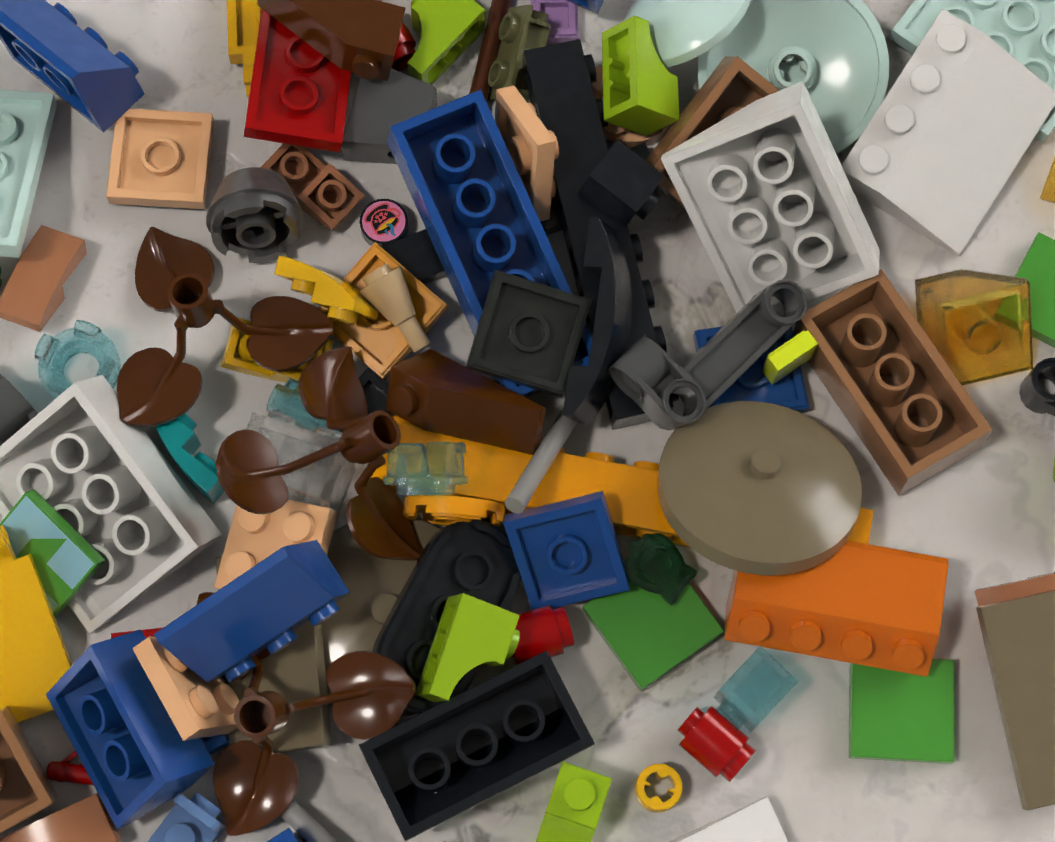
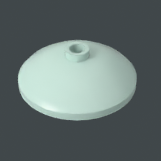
M635 0L625 20L635 15L649 21L650 35L656 53L665 67H671L692 60L721 42L739 24L751 0Z

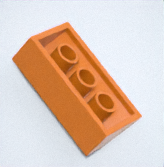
M847 540L831 558L801 572L769 576L734 570L726 604L724 640L928 677L940 636L949 565L948 558Z

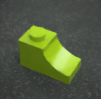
M412 0V29L419 33L421 39L415 54L407 63L408 75L433 85L485 31V9L474 0Z
M634 15L602 32L604 121L644 136L679 121L678 76L671 74L657 55L650 35L649 21Z
M464 593L448 597L415 695L432 702L449 701L457 683L476 666L484 665L491 667L504 665L505 659L508 660L512 657L519 642L520 631L515 628L520 615Z
M562 761L536 842H591L612 778Z

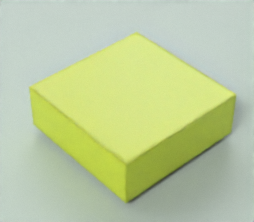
M803 330L768 354L763 366V374L773 385L811 359L818 345L817 341L808 330Z

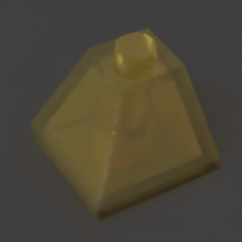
M960 269L915 280L917 321L961 385L1033 369L1030 282L1026 278Z

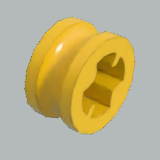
M653 764L646 767L638 776L635 783V795L643 808L651 812L662 813L670 810L679 801L683 784L680 775L674 768L666 764ZM655 774L659 781L666 778L669 779L673 789L669 788L666 792L671 795L668 801L662 802L658 796L649 799L644 788H648L651 785L645 781L649 776Z

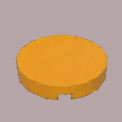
M409 495L404 500L403 515L408 520H416L417 513L420 512L422 513L423 521L443 526L456 522H471V520L490 518L491 524L500 527L505 518L506 506L495 501L470 497Z

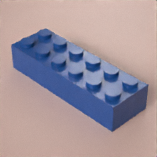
M481 89L390 126L387 143L474 337L495 270L572 293ZM586 322L573 366H589L592 335ZM492 376L494 382L525 398L542 392Z

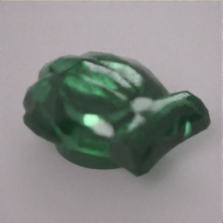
M646 533L642 536L641 540H634L629 544V555L625 558V565L627 567V576L630 580L646 591L660 594L662 599L669 605L675 604L684 587L697 575L698 571L685 564L675 544L661 533Z

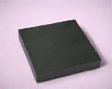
M495 270L465 368L562 397L567 385L569 365H573L591 299Z

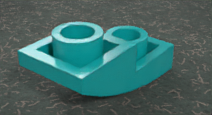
M183 414L173 421L155 426L178 468L187 480L214 505L225 491L217 476L216 463L200 451L195 457L192 456L201 446L193 431L197 426L196 423L189 416Z

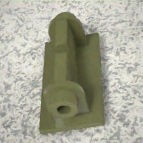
M533 5L509 8L508 13L500 23L499 39L501 44L498 57L491 65L488 74V84L491 86L488 95L489 100H496V89L514 85L526 102H529L530 98L522 70L523 52L546 46L551 29V24L547 23L549 15L533 10Z

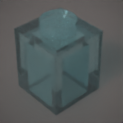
M759 646L718 690L713 698L720 703L717 707L718 712L739 730L744 726L752 732L798 683V680L764 648Z

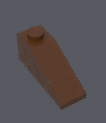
M258 0L257 5L340 69L353 72L358 77L364 79L377 78L388 81L405 7L378 0Z
M432 349L391 366L386 405L387 411L422 430L534 455L538 449L544 425L545 407L471 369L465 368V366Z

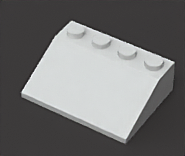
M942 8L841 166L854 194L959 256L1054 108L1055 90L984 32Z
M803 81L752 102L661 156V161L736 313L755 294L780 280H790L802 287L807 301L879 275L880 249ZM771 297V307L774 312L777 313L784 310L782 303L777 298Z
M103 375L74 382L0 446V514L2 517H6L25 492L34 489L105 559L104 563L68 604L90 634L182 568L222 536V533L141 426L125 424L120 419L118 396Z

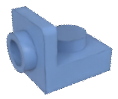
M179 792L173 799L176 803L148 842H216L226 829V826L216 819L222 810L198 792L194 794L191 800Z

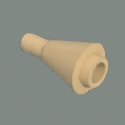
M388 263L362 278L367 287L359 293L395 327L398 326L414 353L431 343L414 316L416 312L401 266L392 271Z

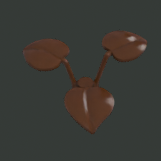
M150 227L142 242L136 261V289L141 300L151 309L159 312L174 310L177 317L174 323L177 330L176 353L172 357L165 349L154 347L138 351L127 359L117 379L120 419L125 424L132 426H157L181 417L195 404L202 389V376L195 366L182 362L186 355V330L188 327L201 328L207 325L214 317V314L222 316L242 334L251 335L248 341V351L251 358L264 369L277 372L290 371L308 362L331 338L334 333V325L327 315L315 306L287 296H273L258 301L251 309L250 319L252 325L243 323L224 307L222 300H213L209 287L213 281L215 268L210 254L193 241L170 235L155 227Z
M352 347L337 348L321 354L307 364L299 378V393L306 411L316 419L326 420L329 430H338L342 433L337 443L285 465L278 466V456L275 448L266 437L257 431L242 429L227 436L222 442L215 464L219 482L227 496L236 505L254 514L264 515L282 508L288 501V489L281 475L294 472L338 452H341L343 457L351 463H368L354 484L358 496L350 499L346 507L348 526L353 538L365 552L377 558L414 561L420 557L421 550L410 520L403 515L404 506L399 496L387 482L380 480L379 477L371 478L375 470L386 463L382 455L399 445L401 433L397 422L389 413L377 410L368 414L366 396L354 366Z
M214 592L199 594L197 605L214 594ZM268 649L253 657L252 659L256 667L253 668L249 687L243 691L245 698L237 704L234 712V720L238 730L243 735L252 738V740H241L225 748L218 756L213 771L215 795L224 816L227 834L237 836L258 830L277 819L293 802L299 787L297 765L286 754L272 753L273 742L267 736L281 730L286 725L289 714L333 703V720L343 733L355 739H371L393 728L414 697L416 686L407 671L394 660L375 652L355 651L346 653L333 661L326 671V680L331 691L330 694L287 703L285 698L275 691H258L264 672V666L260 660L271 655ZM249 672L234 681H239L245 678L249 674Z

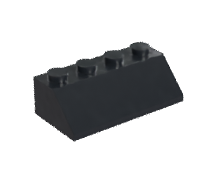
M546 650L449 699V701H445L359 744V747L406 842L594 746L595 743Z

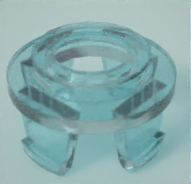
M76 320L74 328L64 330L54 337L44 333L40 338L34 357L39 360L38 373L40 381L45 390L54 399L72 385L65 379V364L71 357L81 353L90 354L95 357L99 363L96 376L103 375L112 388L115 387L121 370L120 356L113 342L101 332L102 330L98 326L87 321Z
M427 442L426 447L423 443H399L395 449L387 452V476H383V484L396 485L397 495L455 494V485L468 484V476L464 475L463 453H467L466 445L463 442Z

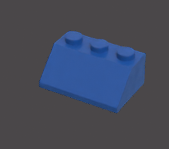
M0 0V40L11 57L103 133L145 94L135 77L139 73L136 65L121 51L114 55L107 50L108 46L105 41L92 28L87 27L82 30L78 27L76 19L60 3L57 2L52 6L45 0Z
M317 540L284 546L156 632L154 636L159 644L206 682L226 676L230 683L255 668L256 664L252 658L265 649H268L272 655L297 640L298 637L294 630L307 621H310L314 627L339 612L340 609L336 602L350 592Z
M141 629L90 645L46 694L117 830L129 825L174 798L179 792L182 793L189 789L215 765L202 738L182 740L132 648L146 639Z

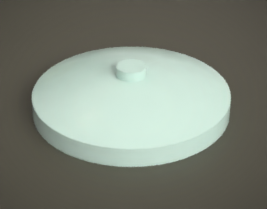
M751 0L744 17L732 32L713 48L698 57L697 77L699 89L725 56H738L779 90L803 81L836 154L849 147L861 136L883 102L889 80V54L883 31L872 11L862 0Z

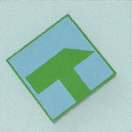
M34 489L25 492L0 523V526H5L16 558L31 553L55 619L105 561Z

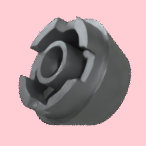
M250 167L234 171L222 180L208 210L206 225L211 233L214 246L223 255L226 256L227 251L231 250L235 253L248 255L249 263H264L277 260L278 256L284 257L287 255V246L296 238L300 239V231L304 225V213L283 176L270 169Z

